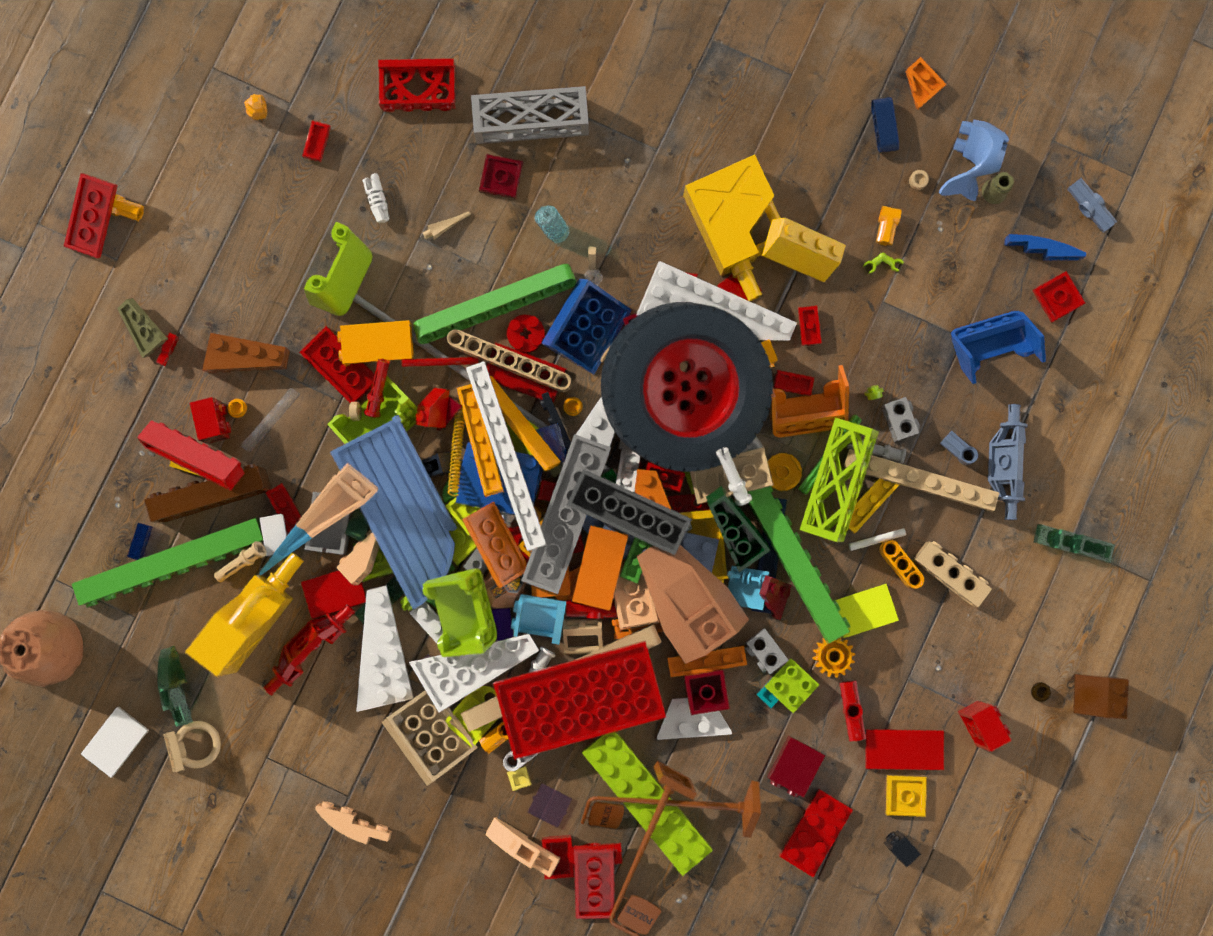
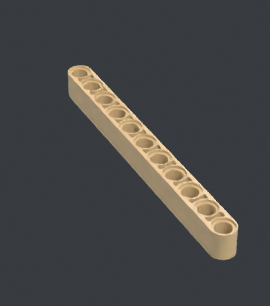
M654 624L580 658L641 641H646L647 648L649 649L660 644L662 641ZM497 696L461 713L468 731L477 729L502 717Z

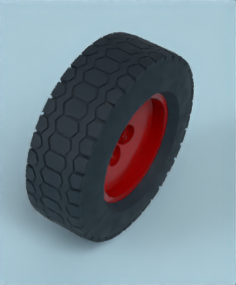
M674 302L649 309L634 318L621 330L611 344L609 352H607L601 374V397L607 419L625 445L642 458L657 466L685 472L702 471L720 466L722 464L716 454L718 450L721 449L724 455L723 448H728L732 459L735 458L736 455H739L747 448V445L752 443L757 437L756 434H759L763 427V421H766L769 413L768 408L771 406V394H773L771 367H769L770 363L765 353L766 351L757 336L746 324L729 312L717 307L693 302ZM686 361L688 364L687 369L681 371L680 364ZM702 370L704 376L698 381L696 375ZM666 371H670L671 378L665 381L663 375ZM683 381H685V385H687L684 390H682L683 387L681 386V383ZM669 390L671 396L668 400H664L663 394ZM699 390H702L703 397L697 400L696 394ZM686 400L687 406L681 410L680 402Z

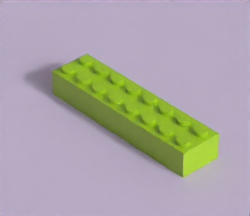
M617 731L599 736L582 750V754L618 797L661 799L664 788ZM622 802L644 830L647 831L657 805ZM665 806L651 838L683 876L711 853L713 849L678 806Z

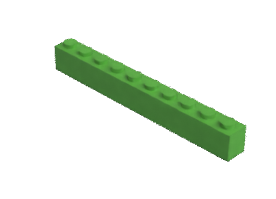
M772 487L747 492L752 497L748 505L826 643L829 644L849 633V622L839 614L838 611L841 609L836 600L832 601L829 596L831 593L826 583L822 584L818 568L816 566L813 567L810 563L811 556L807 549L803 550L800 543L802 540L798 533H793L789 517L787 515L784 516L780 509L783 507L778 498L774 499L772 496Z
M260 519L248 520L74 582L72 587L78 605H86V608L98 605L97 601L99 600L109 601L117 598L116 594L122 592L123 595L135 591L134 588L141 586V588L153 585L152 581L159 579L161 582L171 579L172 574L178 573V575L188 573L190 572L189 568L194 566L197 569L208 565V561L214 560L218 562L226 559L225 555L233 553V556L238 555L245 548L252 547L255 541L264 542Z

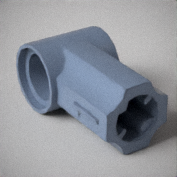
M953 431L940 443L962 465H971L978 458L977 450L974 447H970ZM965 451L972 454L971 461L965 460L963 456Z

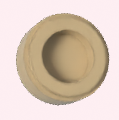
M923 170L914 171L909 178V184L915 190H922L929 183V176Z
M351 402L349 405V416L352 421L361 420L360 402Z

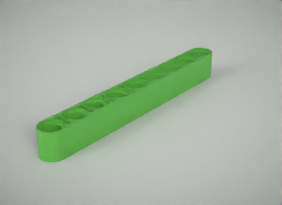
M562 264L421 318L413 323V329L420 344H427L446 337L452 330H464L574 287L577 281L569 264Z

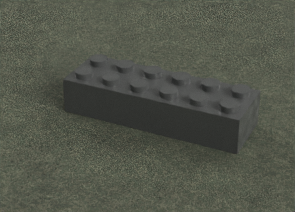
M583 469L567 503L568 506L673 555L676 554L692 520Z

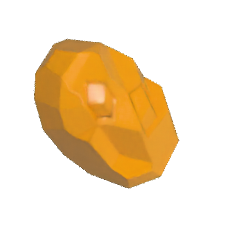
M251 95L244 102L246 113L253 120L265 119L267 116V104L264 96Z

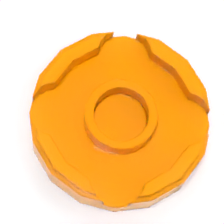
M778 453L768 460L774 485L771 486L773 489L788 491L800 482L802 467L793 455Z

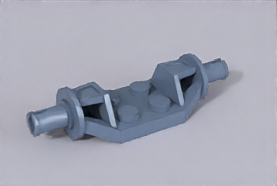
M1009 404L1008 421L1000 423L1001 428L989 443L988 482L995 492H999L998 500L1005 502L1004 520H1017V503L1025 501V498H1023L1025 483L1023 482L1024 444H1026L1025 428L1028 427V424L1020 422L1021 405ZM1012 428V438L1004 440L1009 429ZM1003 485H1010L1011 496L1006 495Z

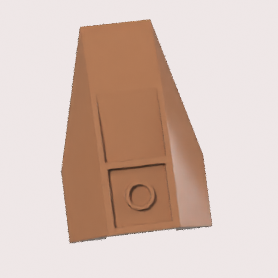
M652 545L637 556L662 629L685 664L707 655L737 634L749 621L728 587L681 545L675 555Z

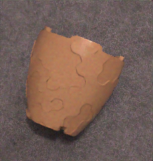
M39 610L26 613L12 621L0 635V665H2L4 671L11 678L24 684L45 687L65 681L74 674L73 672L81 664L83 658V639L80 630L69 617L59 612ZM20 644L26 649L25 654L22 656L17 653V647Z

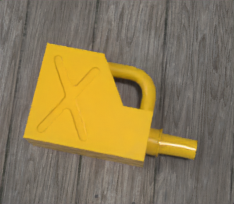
M754 154L685 185L683 194L720 275L723 276L732 272L733 278L738 279L748 301H753L762 296L752 273L754 267H752L751 263L758 256L762 255L766 243L764 241L755 245L750 234L765 213L770 223L772 219L780 218L772 201L774 198L773 191Z
M292 552L275 573H270L268 578L264 575H254L237 597L213 615L186 650V653L217 677L237 673L293 600L284 591L289 587V580L304 561Z

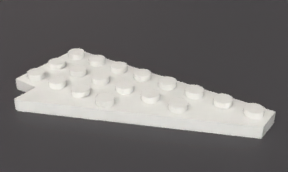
M661 261L656 266L636 314L639 316L649 309L674 302H693L710 305L725 310L739 318L753 331L759 340H790L797 324L788 318Z

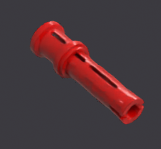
M381 358L377 360L372 389L367 395V408L363 412L369 417L378 418L381 416L380 407L381 403L384 402L383 389L390 361Z

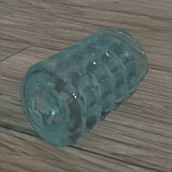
M550 205L543 206L537 210L534 219L546 237L554 243L564 241L569 235V227L558 210Z

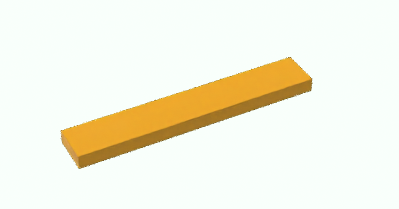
M490 376L506 423L545 471L557 467L561 463L559 458L495 379Z
M472 385L459 387L457 392L462 404V411L484 496L487 497L504 492L492 444Z

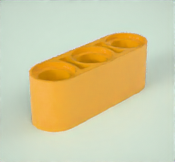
M893 540L883 542L880 545L879 552L904 585L911 589L921 587L924 583V576L900 545ZM887 544H891L894 548L891 555L885 551ZM900 559L906 563V567L903 570H900L897 566ZM913 574L918 578L916 585L910 583V576Z

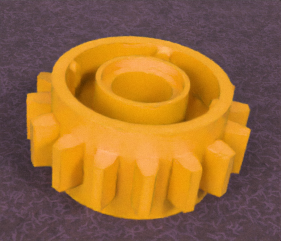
M823 637L822 643H816L818 649H813L816 656L812 657V659L817 660L814 666L816 668L821 667L820 673L827 671L826 675L828 677L833 673L834 677L838 678V673L846 675V669L851 671L850 664L855 663L852 660V656L856 654L851 652L853 645L848 646L847 639L841 641L840 637L827 644ZM832 651L838 653V659L834 662L829 659V654Z

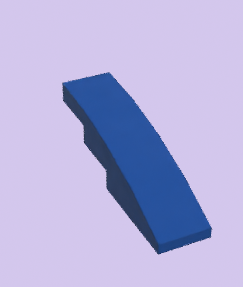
M1009 234L1005 238V246H1024V253H1043V261H1080L1086 257V252L1048 238Z

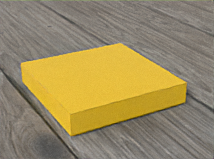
M887 775L886 815L926 817L927 777Z

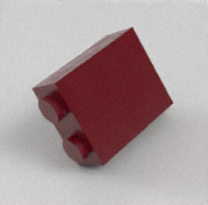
M788 735L767 776L771 780L770 784L779 789L783 786L788 789V794L796 798L799 795L804 798L825 755Z

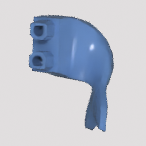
M973 120V123L962 121L959 133L968 135L967 140L957 138L954 144V150L963 153V157L971 160L976 166L945 182L939 190L940 195L962 194L967 199L975 201L978 196L976 178L1000 171L1006 153V143L1009 142V138L1005 132L991 123Z

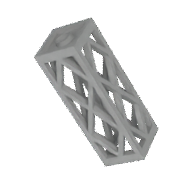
M586 86L471 95L473 129L477 144L589 135ZM563 105H572L574 107L569 109ZM538 107H545L540 112L535 110ZM554 107L566 112L556 120L545 115ZM521 108V109H523V110H525V111H523V112L521 113V112H519V111H517V110H515V109ZM498 110L491 116L486 114L489 111ZM506 111L516 115L515 118L506 124L496 119ZM531 113V114H533L534 116H533V117H529V116H527V115ZM571 115L574 116L572 120L564 121ZM541 118L547 122L541 123L537 119ZM521 119L526 120L523 124L514 125ZM491 122L498 126H491L489 123Z

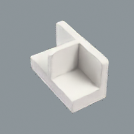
M283 514L260 518L264 547L267 552L266 556H272L288 535Z

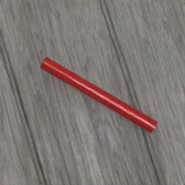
M475 357L402 359L401 364L402 367L478 364V359Z

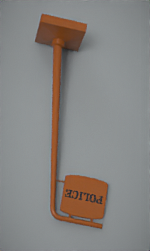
M658 760L654 765V770L659 782L664 784V792L610 915V923L631 936H640L638 933L648 934L660 915L661 909L635 895H631L629 899L624 897L627 887L670 795L676 791L693 800L697 794L691 778ZM622 898H625L628 901L617 917V920L622 924L619 925L614 922L613 918ZM623 926H626V927H628V928H630V929L636 931L637 933H634V932H632V931L626 929V928L623 927Z
M751 781L744 801H739V803L668 800L666 806L737 811V813L742 814L743 837L751 838L761 815L759 782ZM594 796L587 801L581 824H584L585 820L588 819L589 825L617 829L624 814V806L619 805L620 802L658 805L660 799ZM594 800L619 802L618 804H612L595 801L593 805L590 806L591 802ZM591 808L589 817H587L588 810Z

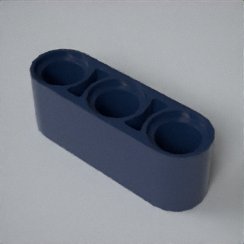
M891 97L872 99L871 111L878 152L898 151L899 137L893 100Z

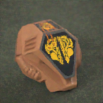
M489 571L484 579L490 606L495 609L513 608L515 601H519L520 594H525L524 587L528 583L521 581L523 575L498 588Z

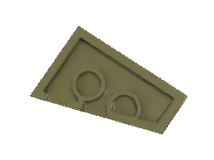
M133 298L126 299L117 308L142 358L149 357L168 340Z

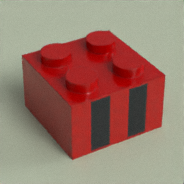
M213 397L189 402L199 441L210 444L230 439L231 426L229 422H226L225 415L227 414V409L224 403L222 404L221 401Z

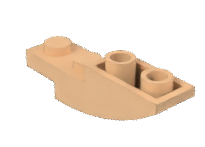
M327 801L316 805L315 810L330 826L353 840L367 844L370 841V837L387 842L391 838L392 831L388 830V827L385 825H369L370 822L363 819L355 821L357 813L352 812V808L345 806L337 808L334 807L333 803Z
M494 817L485 834L512 857L529 868L537 869L548 877L552 875L560 860L556 855L529 840L527 835L497 817Z

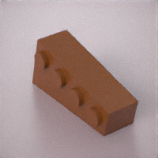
M210 333L202 370L207 373L287 369L290 350L283 346Z

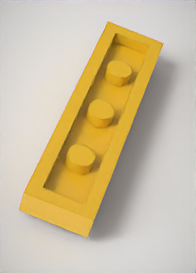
M878 478L857 501L848 529L855 534L900 484Z

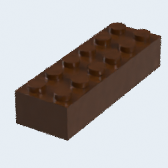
M255 464L244 466L243 471L245 474L231 491L206 479V481L200 483L199 481L187 483L188 487L180 488V486L170 488L168 493L156 492L150 494V498L144 499L150 522L163 524L266 493L271 490L267 471L265 468L255 466Z

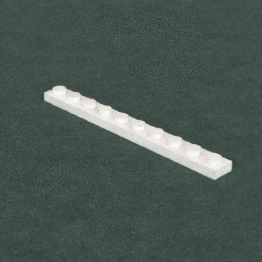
M483 361L469 366L466 370L527 551L545 546L547 544L486 363Z

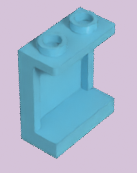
M520 594L519 601H515L513 612L517 613L516 618L512 619L511 629H514L513 636L517 637L518 633L522 632L551 637L552 644L559 645L566 602Z

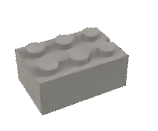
M313 492L311 505L319 496V492ZM353 511L305 543V550L347 555Z

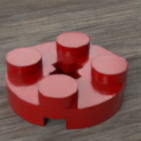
M517 316L510 321L507 328L509 344L515 350L523 353L536 351L545 338L544 327L535 316ZM524 329L531 331L527 339L524 336H520Z

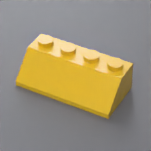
M779 218L772 219L762 256L818 281L825 282L840 265L846 245L792 220Z

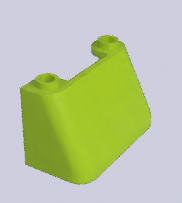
M336 222L331 236L340 250L327 277L321 275L311 276L304 287V291L309 305L331 314L342 316L349 311L373 257L371 250L346 225Z
M387 376L383 389L384 402L381 403L380 417H369L363 413L364 409L367 408V399L361 405L360 421H352L350 416L347 417L344 414L334 416L327 425L344 444L392 421V418L399 415L401 423L407 432L416 424L417 406Z
M478 568L427 580L422 584L424 596L429 600H435L443 634L437 641V647L441 652V656L450 657L485 653L496 641L497 629L481 570Z

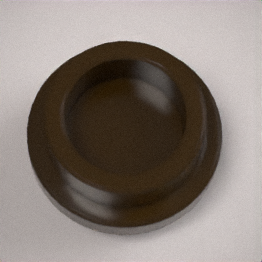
M1038 682L1032 686L1031 695L1036 701L1044 702L1049 699L1051 690L1046 683Z

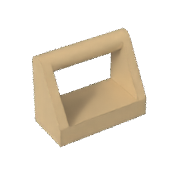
M564 619V655L589 654L602 648V619ZM598 635L599 646L568 647V636Z

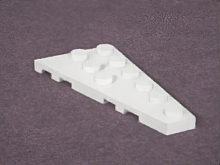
M530 634L494 642L485 653L450 657L438 655L409 663L438 712H441L537 653L539 649Z

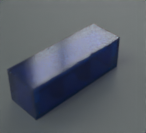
M138 522L127 555L128 558L135 560L143 558L153 526Z

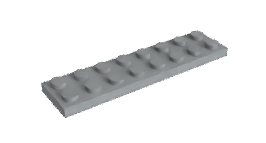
M574 434L541 525L547 545L532 550L521 581L556 594L559 593L587 514L568 506L567 503L583 469L601 477L611 447Z

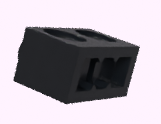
M898 830L896 832L892 831L886 836L884 845L906 868L921 855L914 845Z

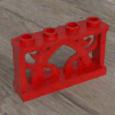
M454 58L378 60L379 106L381 110L385 112H394L395 110L412 112L414 109H421L422 111L429 112L432 109L450 111L456 108V66ZM445 72H449L450 85L442 82ZM385 73H390L393 83L385 86ZM408 73V77L404 79L401 74ZM415 73H420L422 79L431 84L419 96L413 95L403 86L413 79ZM433 73L431 78H433L434 80L427 78L426 74ZM439 86L448 90L449 95L446 99L437 98L438 94H443L442 90L438 89ZM396 87L397 89L392 91L391 96L396 94L398 98L396 100H388L386 98L387 91Z

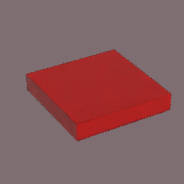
M1067 271L1032 290L1051 323L1086 304Z

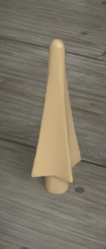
M466 212L459 216L428 225V230L422 232L425 239L433 237L435 240L449 228L470 216L471 213Z

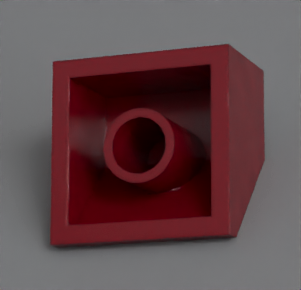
M723 669L684 675L691 715L730 709Z

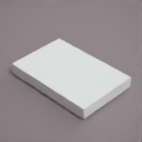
M117 707L82 751L81 755L112 778L149 729L122 708Z

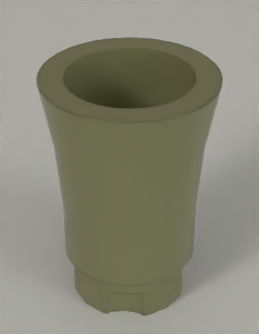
M1002 172L995 175L994 178L987 180L982 187L983 198L991 204L1002 203L1013 187V176H1010L1007 172Z

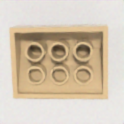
M426 690L382 721V724L426 785L434 782L478 748L477 745L474 746L472 738L456 716L452 714L451 709L448 707L438 712ZM449 715L452 718L449 723L467 738L472 747L448 727L445 720Z

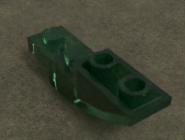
M175 646L161 649L158 660L157 681L163 711H171L176 727L189 724L193 720L185 699V693L181 688V684L187 681L185 671L182 669L179 660V654Z

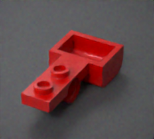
M572 835L542 838V848L560 858L552 875L548 877L544 874V878L574 877ZM621 842L580 845H614V864H622Z

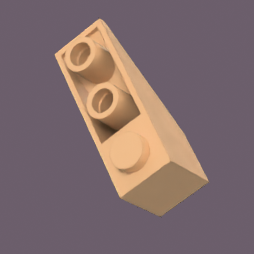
M371 530L368 531L367 537L363 541L355 544L353 551L349 555H345L336 567L351 584L359 585L372 571L380 546Z

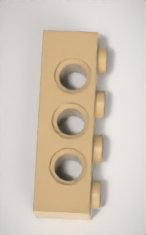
M930 541L926 542L912 560L972 607H979L992 590L988 586V581L982 577L977 578L972 574L974 571L966 565L961 566L957 563L958 559L954 555L944 553L942 546L935 541L932 543ZM935 556H939L942 560L939 567L933 562ZM951 568H955L957 571L955 578H951L949 575ZM968 579L972 582L970 590H967L964 585Z

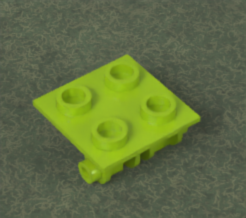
M790 658L764 687L787 709L794 713L815 691L819 684Z

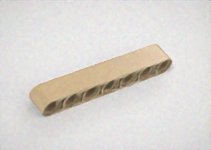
M452 330L447 335L449 345L455 350L559 392H567L571 388V378L564 372L460 330ZM454 336H461L460 343H452ZM478 343V350H469L470 344ZM489 350H496L497 355L494 358H488L487 352ZM507 357L515 359V362L510 366L504 363ZM525 364H530L533 367L528 373L522 371V367ZM548 371L550 377L547 380H542L540 378L541 372ZM561 378L567 379V386H558V380Z

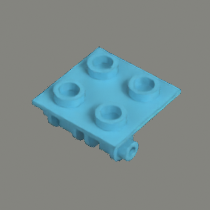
M731 567V571H728L727 574L729 579L728 589L741 607L763 610L765 601L759 593L765 575L769 576V572L745 568L739 573L737 567Z

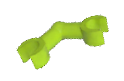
M882 252L872 261L865 262L863 267L870 264L872 270L868 274H871L875 271L876 266L885 262L891 266L894 272H899L900 270L895 267V263L904 264L901 259H893Z

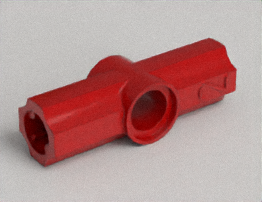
M566 600V616L604 619V617L618 618L614 601H612L609 611Z
M857 681L841 682L839 685L849 741L866 739ZM851 706H856L857 713L854 716H850L848 713V709Z

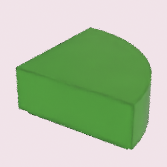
M448 481L443 489L444 503L457 497L447 493L449 491Z

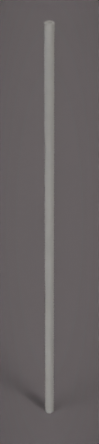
M356 294L353 301L383 322L395 321ZM412 332L415 344L436 358H449L429 343L420 344L416 335ZM447 365L470 381L467 370L461 365ZM513 402L529 422L557 441V431ZM605 465L602 472L604 473L611 468Z

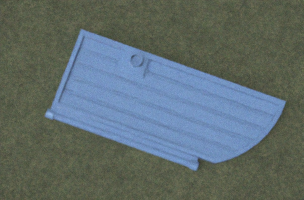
M399 415L392 418V421L332 450L330 453L339 470L349 463L378 487V491L359 508L412 609H415L428 600L423 594L422 584L427 580L447 575L452 563L455 546L449 530L454 531L457 529V526L449 515L403 427Z

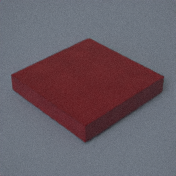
M486 154L479 192L516 199L523 161Z

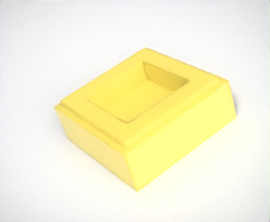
M526 766L507 772L513 791L532 785Z

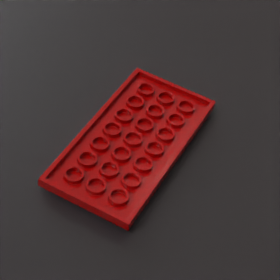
M646 641L493 682L514 760L666 718Z

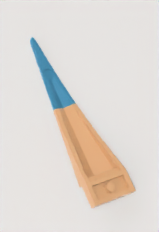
M347 463L333 476L260 570L259 575L264 574L317 534L364 505L378 491V487Z

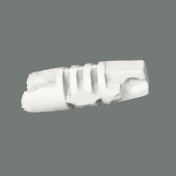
M374 173L371 175V179H363V184L376 221L378 223H385L389 221L388 205L379 175Z

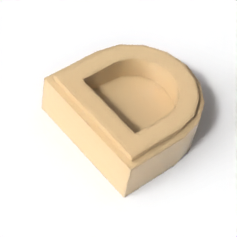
M593 246L588 247L589 269H596V247Z

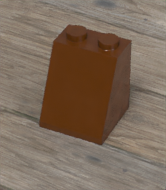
M1075 674L1073 713L1127 719L1129 679Z

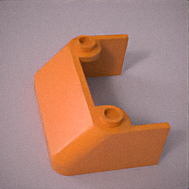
M839 365L838 380L826 383L821 394L811 395V397L801 396L787 399L785 392L781 389H773V394H771V406L768 410L772 432L776 437L832 430L835 418L848 421L849 383L842 365Z

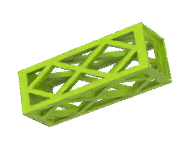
M835 418L800 530L835 542H844L879 431ZM861 434L865 435L864 442H862ZM852 442L856 460L846 469L842 470L839 453ZM831 470H832V474H833V478H834V479H833L830 483H828V480H829V477H830V474H831ZM852 476V480L847 491L846 481ZM836 490L841 508L828 519L824 500ZM819 508H820V510H821L822 519H823V524H822V520H821ZM837 524V527H836V530H835V531L830 530L832 527H834V526Z

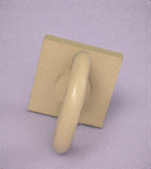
M193 721L185 724L178 730L176 735L174 731L163 734L173 772L184 770V766L189 768L208 766L217 758L220 752L221 739L219 733L212 725L203 721ZM193 729L205 730L213 740L211 753L202 760L196 761L187 758L182 739L187 732Z

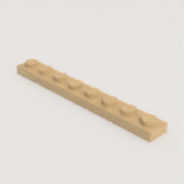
M848 450L843 468L846 469L856 460L854 450ZM871 455L865 474L991 512L995 511L999 492Z

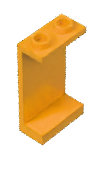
M409 320L342 325L337 333L338 342L341 343L342 350H339V360L346 367L353 363L377 362L381 358L389 361L414 359L412 324Z

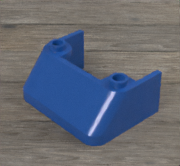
M1021 311L1008 312L956 328L951 332L952 342L960 367L972 384L976 383L975 372L980 369L981 360L1010 351H1015L1016 354L1022 357L1035 354L1042 363L1046 362L1044 335Z

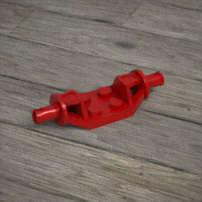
M346 604L335 616L326 613V617L310 620L282 648L278 667H272L275 676L263 686L264 690L272 696L283 684L292 687L293 682L304 673L299 664H302L307 656L321 645L323 640L332 645L342 633L345 634L347 630L343 624L355 614V611Z

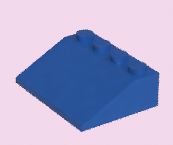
M579 278L541 344L594 375L601 364L602 355L611 346L624 325L623 318L628 317L632 309L590 280Z
M469 442L463 457L459 479L460 484L458 485L459 492L457 493L459 495L456 497V503L483 508L495 502L501 513L515 515L497 459L496 463L504 492L487 497L484 496L472 446ZM516 452L534 505L543 467L533 455Z

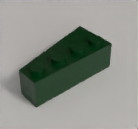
M722 486L706 497L708 506L739 573L770 551L767 540L739 506L735 504V501Z

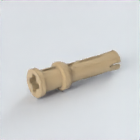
M255 541L252 547L242 550L239 557L214 573L215 579L218 582H223L243 567L251 566L255 560L266 556L267 552L264 545Z

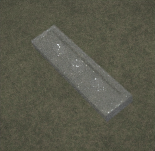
M290 388L242 443L241 447L251 452L301 394Z

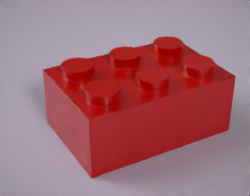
M976 701L958 711L977 747L991 752L1011 741L1009 737L1011 732L1006 724H1002L999 718L1001 713L996 706L993 707L992 704Z

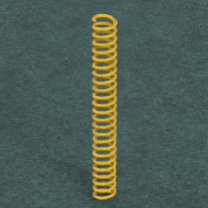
M462 409L458 412V415L454 416L455 423L450 459L451 469L449 470L450 480L448 481L449 491L447 492L451 496L459 495L449 492H459L457 490L459 486L457 485L460 484L458 483L460 481L458 479L460 478L459 474H461L459 467H461L460 464L462 463L459 460L462 459V454L460 453L463 452L461 450L463 447L461 446L463 445L462 439L464 437L462 435H464L463 428L465 427L463 426L465 419Z

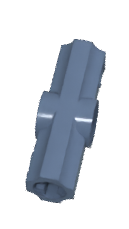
M1082 178L1067 189L1079 203V209L1082 214L1091 218L1102 233L1117 222L1105 207L1104 199L1098 193H1093Z

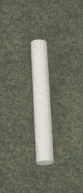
M902 528L849 543V549L853 551L906 536V532Z

